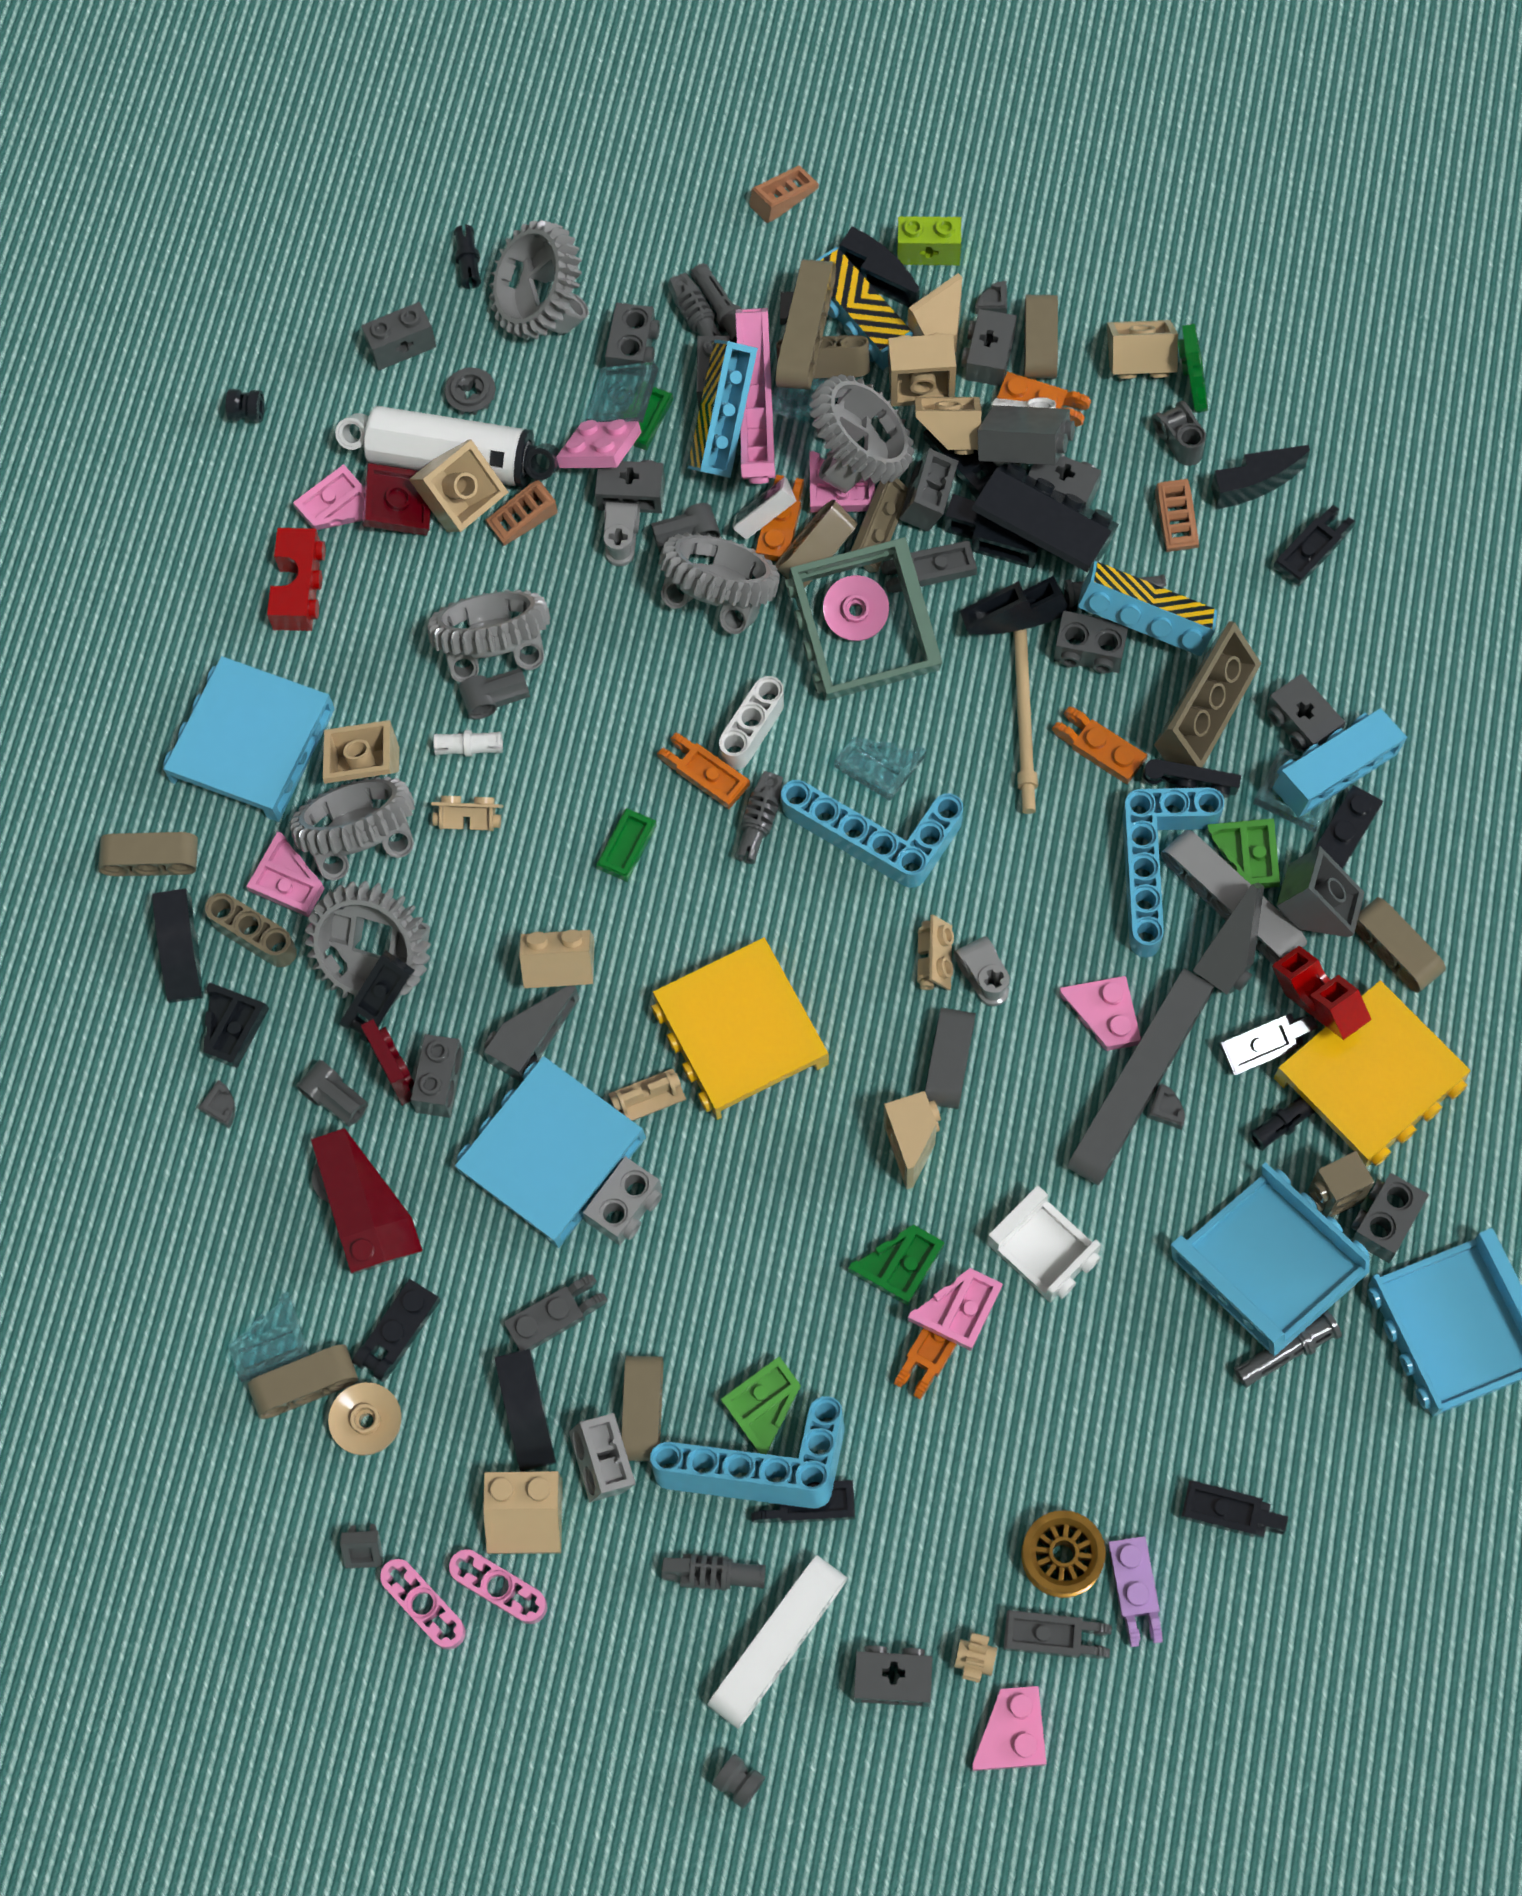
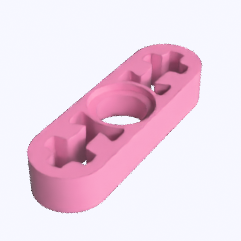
M461 1550L451 1558L449 1570L452 1577L460 1585L525 1624H535L545 1616L547 1612L546 1599L539 1590L472 1550ZM470 1559H474L472 1565L483 1574L485 1567L491 1569L483 1576L479 1588L474 1586L480 1581L474 1575L466 1573L464 1577L460 1576L462 1570L458 1565L461 1561L467 1563ZM498 1576L506 1578L509 1583L506 1594L501 1597L491 1596L488 1592V1584L491 1579ZM517 1586L522 1588L517 1594L525 1600L529 1601L533 1596L537 1597L535 1603L539 1609L536 1613L529 1611L527 1615H523L524 1608L515 1600L512 1601L511 1607L505 1605L513 1598Z
M393 1559L387 1562L380 1574L383 1587L440 1648L450 1650L458 1647L463 1642L466 1634L465 1626L459 1617L408 1562L402 1559ZM394 1569L399 1572L406 1569L407 1572L404 1574V1578L412 1587H414L417 1581L420 1582V1586L413 1588L407 1594L405 1600L401 1599V1596L407 1593L404 1588L397 1582L392 1586L390 1585V1582L393 1580L390 1573ZM420 1594H428L433 1599L432 1609L423 1615L415 1613L413 1610L414 1599ZM441 1608L445 1612L440 1614L439 1617L449 1626L456 1623L453 1629L456 1636L452 1640L448 1637H444L442 1640L439 1639L442 1630L434 1621L430 1627L425 1625L439 1614Z

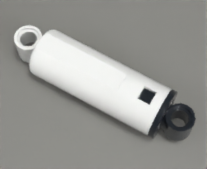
M375 406L369 416L362 413L353 414L341 420L335 430L336 439L343 448L356 450L364 447L366 460L374 464L420 471L433 459L471 439L500 481L505 485L524 488L529 480V476L536 480H544L559 470L556 458L560 452L559 449L550 443H542L535 446L533 431ZM351 424L359 427L361 431L360 439H356L351 435ZM538 454H543L548 458L550 463L549 469L541 468L538 465Z

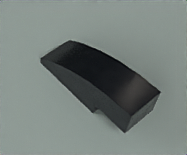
M852 226L840 243V251L879 294L907 307L918 302L920 288L901 261L884 245Z
M1309 445L1244 454L1241 467L1215 470L1211 488L1216 509L1236 506L1257 499L1292 479L1306 467L1310 452Z
M953 494L945 515L944 532L972 539V552L1035 569L1038 547L1034 543L971 510L975 501Z
M1053 575L1023 590L1018 581L960 610V614L969 634L989 635L1036 627L1061 618L1063 611L1071 612Z
M186 888L152 893L156 936L167 1001L173 1003L203 998L198 935L194 929L192 898Z
M527 1349L494 1357L520 1471L523 1472L556 1464L544 1401L531 1350Z

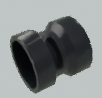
M229 389L225 405L227 419L229 421H240L242 418H245L250 422L261 423L265 409L263 391L251 390L249 393H243L240 389Z

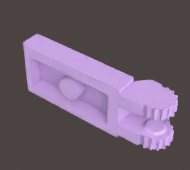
M1146 1536L1108 1542L1121 1618L1125 1619L1130 1647L1139 1646L1140 1633L1135 1617L1148 1615L1149 1632L1153 1643H1161L1163 1637L1158 1616L1160 1609Z

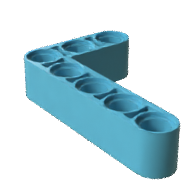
M791 780L781 790L782 811L789 820L908 888L920 886L926 880L959 831L963 820V803L961 799L954 794L944 793L934 800L906 841L804 781ZM793 797H801L804 799V801L800 804H792L789 802V800ZM950 810L956 815L951 818H945L940 813ZM823 813L833 816L828 821L819 820L817 817ZM850 830H858L862 833L856 838L846 835ZM925 837H934L938 841L935 844L928 845L921 840ZM884 846L891 851L887 854H878L874 850ZM908 863H914L920 868L916 871H908L903 867Z
M1214 788L1137 789L1130 792L1126 797L1122 822L1129 944L1131 950L1140 957L1147 958L1155 955L1160 949L1164 933L1158 830L1208 829V824H1218L1225 800L1220 791ZM1173 805L1181 811L1171 813L1165 807ZM1210 805L1215 811L1205 812L1200 806ZM1140 806L1145 808L1147 812L1139 814L1131 808ZM1141 837L1149 843L1147 845H1138L1133 839ZM1145 869L1151 875L1140 877L1135 873V870ZM1144 900L1151 903L1153 907L1142 909L1136 903ZM1146 932L1153 935L1155 939L1147 942L1140 939L1138 935Z
M822 1396L811 1403L799 1458L675 1442L660 1443L653 1448L650 1454V1462L655 1480L660 1487L669 1490L805 1508H820L829 1502L832 1495L845 1432L842 1406L838 1400L830 1396ZM825 1418H832V1419H833V1420H831V1421H829V1422H822V1421H821L822 1419H825ZM818 1450H826V1452L822 1454L814 1453ZM669 1463L675 1464V1465H673L672 1467L663 1468V1466L666 1465V1464H669ZM703 1468H710V1470L707 1472H698ZM738 1473H747L743 1477H734ZM776 1477L784 1478L779 1482H771ZM812 1482L820 1483L815 1487L807 1486L809 1483Z

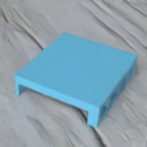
M221 656L217 665L213 666L208 673L207 685L203 693L198 694L195 698L193 712L188 722H184L180 727L178 741L174 749L170 750L164 759V771L173 784H176L177 780L181 779L263 809L268 819L279 822L335 710L330 695Z
M543 1056L538 1063L533 1062L526 1069L523 1075L524 1080L516 1090L511 1089L505 1095L501 1102L502 1108L494 1117H488L479 1129L480 1135L473 1144H467L463 1147L456 1160L458 1162L455 1167L463 1177L467 1176L544 1234L549 1242L560 1248L583 1219L584 1210L623 1158L626 1156L630 1159L646 1139L643 1128Z
M1265 1162L1261 1165L1262 1175L1188 1240L1182 1235L1171 1244L1172 1259L1275 1357L1369 1273L1370 1257L1367 1249L1359 1241H1351L1343 1234L1342 1227L1333 1217H1325L1317 1210L1316 1203L1305 1192L1300 1194L1291 1186L1290 1179L1280 1169L1274 1170Z
M1493 1228L1480 1232L1471 1241L1382 1277L1376 1274L1368 1283L1369 1289H1367L1369 1300L1375 1309H1380L1385 1319V1322H1383L1385 1333L1391 1342H1396L1402 1354L1399 1355L1401 1366L1408 1376L1412 1375L1418 1387L1415 1390L1417 1399L1423 1409H1429L1432 1417L1522 1381V1285Z

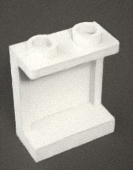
M1037 1185L988 1235L987 1245L1051 1303L1057 1295L1063 1299L1074 1288L1076 1282L1073 1279L1082 1270L1087 1274L1099 1262L1101 1257L1098 1253L1101 1243L1097 1240L1092 1242L1047 1201L1048 1194Z

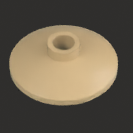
M358 1383L343 1390L334 1400L329 1411V1430L335 1442L345 1451L354 1455H372L384 1450L394 1441L400 1430L402 1414L397 1399L388 1389L376 1383ZM365 1416H372L373 1424L367 1428L362 1427L361 1420Z

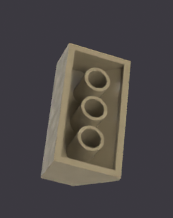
M1229 621L1215 638L1165 727L1159 734L1154 746L1165 761L1203 767L1258 671L1261 662L1235 622Z

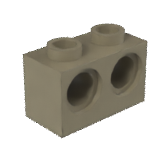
M1355 1151L1318 1169L1308 1188V1195L1316 1203L1319 1212L1325 1217H1334L1362 1203L1372 1188L1374 1180L1359 1154Z

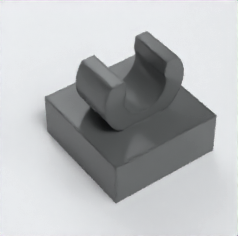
M370 1524V1531L357 1532L356 1525H351L348 1532L341 1533L340 1547L345 1569L382 1567L383 1551L379 1531H377L375 1524Z

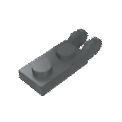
M969 541L910 553L920 587L977 575V567ZM893 559L886 560L881 564L880 567L883 574H897ZM899 577L891 578L885 583L887 592H902Z
M589 1274L573 1282L568 1288L567 1286L563 1287L504 1321L519 1351L535 1349L585 1320V1316L608 1302L604 1293L592 1296L579 1307L575 1302L574 1297L595 1285L597 1281L594 1275Z
M1007 1610L1004 1650L1072 1658L1083 1656L1109 1659L1110 1649L1104 1646L1081 1645L1082 1632L1097 1636L1110 1635L1112 1626L1104 1623L1083 1621V1618Z

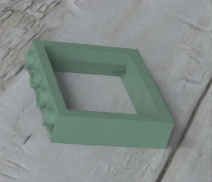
M906 537L790 568L789 579L785 580L787 593L790 599H796L798 610L794 611L796 624L799 630L804 629L807 637V642H803L805 655L808 662H814L817 673L812 674L816 692L823 693L825 701L940 670L943 662ZM893 558L923 661L833 686L803 582Z

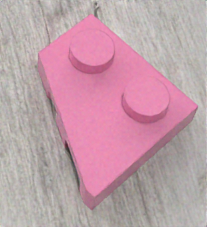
M1039 1687L1000 1689L973 1761L972 1770L983 1771L1046 1766Z

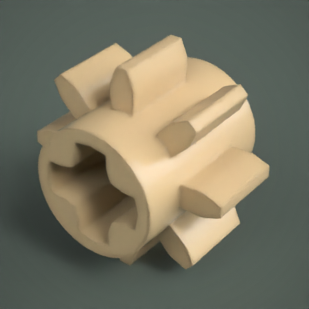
M972 1632L970 1641L960 1639L954 1667L964 1670L962 1679L980 1683L982 1674L992 1676L997 1648L988 1646L990 1636Z

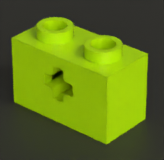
M898 216L897 258L903 265H960L961 217Z

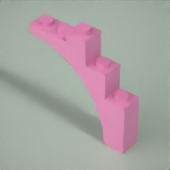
M768 308L736 309L737 343L758 348L741 425V475L743 479H749L751 484H764L769 482V478H775Z

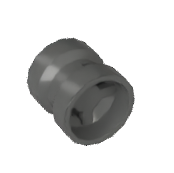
M734 1754L721 1769L712 1785L720 1792H728L729 1794L732 1792L733 1802L743 1809L756 1794L765 1777L757 1770L748 1772L744 1760Z

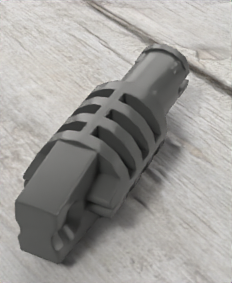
M686 273L671 277L668 287L675 305L681 315L684 316V320L688 323L689 328L694 332H698L700 336H722L714 323L715 314Z
M764 771L754 791L751 793L741 821V829L744 832L735 853L737 860L743 861L745 853L748 852L745 863H756L762 839L770 834L780 804L779 799L783 777Z
M683 1554V1558H663L661 1574L663 1580L680 1582V1587L720 1589L721 1591H727V1589H731V1586L764 1588L766 1565L733 1563V1559H729L726 1556Z

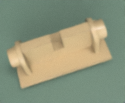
M441 796V802H431V805L439 806V812H433L432 823L433 826H439V829H464V817H470L469 830L494 831L495 828H501V815H496L495 813L496 808H503V805L494 804V797H474L473 804L461 803V796Z
M930 915V921H923L921 927L918 928V953L921 955L929 953V957L918 959L917 982L922 990L934 989V984L946 990H951V977L953 975V964L951 961L954 934L952 925L935 915Z
M673 1068L608 1094L613 1107L632 1121L686 1100L679 1077Z

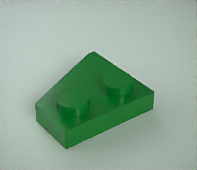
M1195 324L1182 326L1183 339H1178L1184 376L1189 375L1195 413L1208 411L1203 363Z
M913 1224L900 1232L898 1237L876 1247L875 1251L866 1257L852 1262L848 1272L909 1306L943 1249L945 1242Z

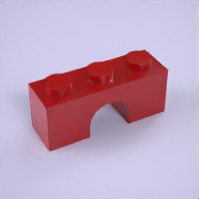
M277 528L274 558L279 571L292 572L297 574V577L288 585L270 586L267 616L273 630L312 631L313 619H318L319 601L316 599V592L322 588L323 578L319 565L320 561L325 560L326 546L324 541H320L316 528Z
M1301 946L1296 947L1272 965L1284 994L1341 1039H1346L1372 1020L1359 989L1340 975L1330 980L1319 960Z

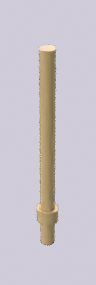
M1027 629L1014 631L1020 772L1017 774L1018 789L1021 790L1022 812L1024 814H1033L1036 812L1035 789L1038 787V777L1033 765Z

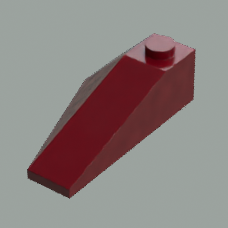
M343 1128L311 1139L351 1273L358 1274L423 1252L411 1215L348 1131Z

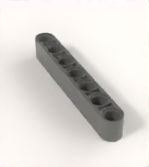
M1185 968L1182 970L1071 1157L1067 1166L1069 1170L1098 1186L1100 1185L1215 988L1214 985Z

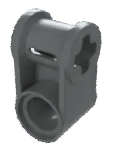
M1185 401L1177 402L1175 408L1162 414L1157 412L1152 415L1153 426L1158 436L1164 440L1179 463L1192 466L1201 461L1204 454L1206 433Z

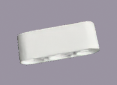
M764 676L754 684L720 736V758L735 770H740L749 763L783 711V685L776 677ZM766 694H773L776 696L772 700H765L762 698V696ZM749 720H756L759 722L755 726L745 725V722ZM732 746H738L742 748V750L737 753H731L727 751Z

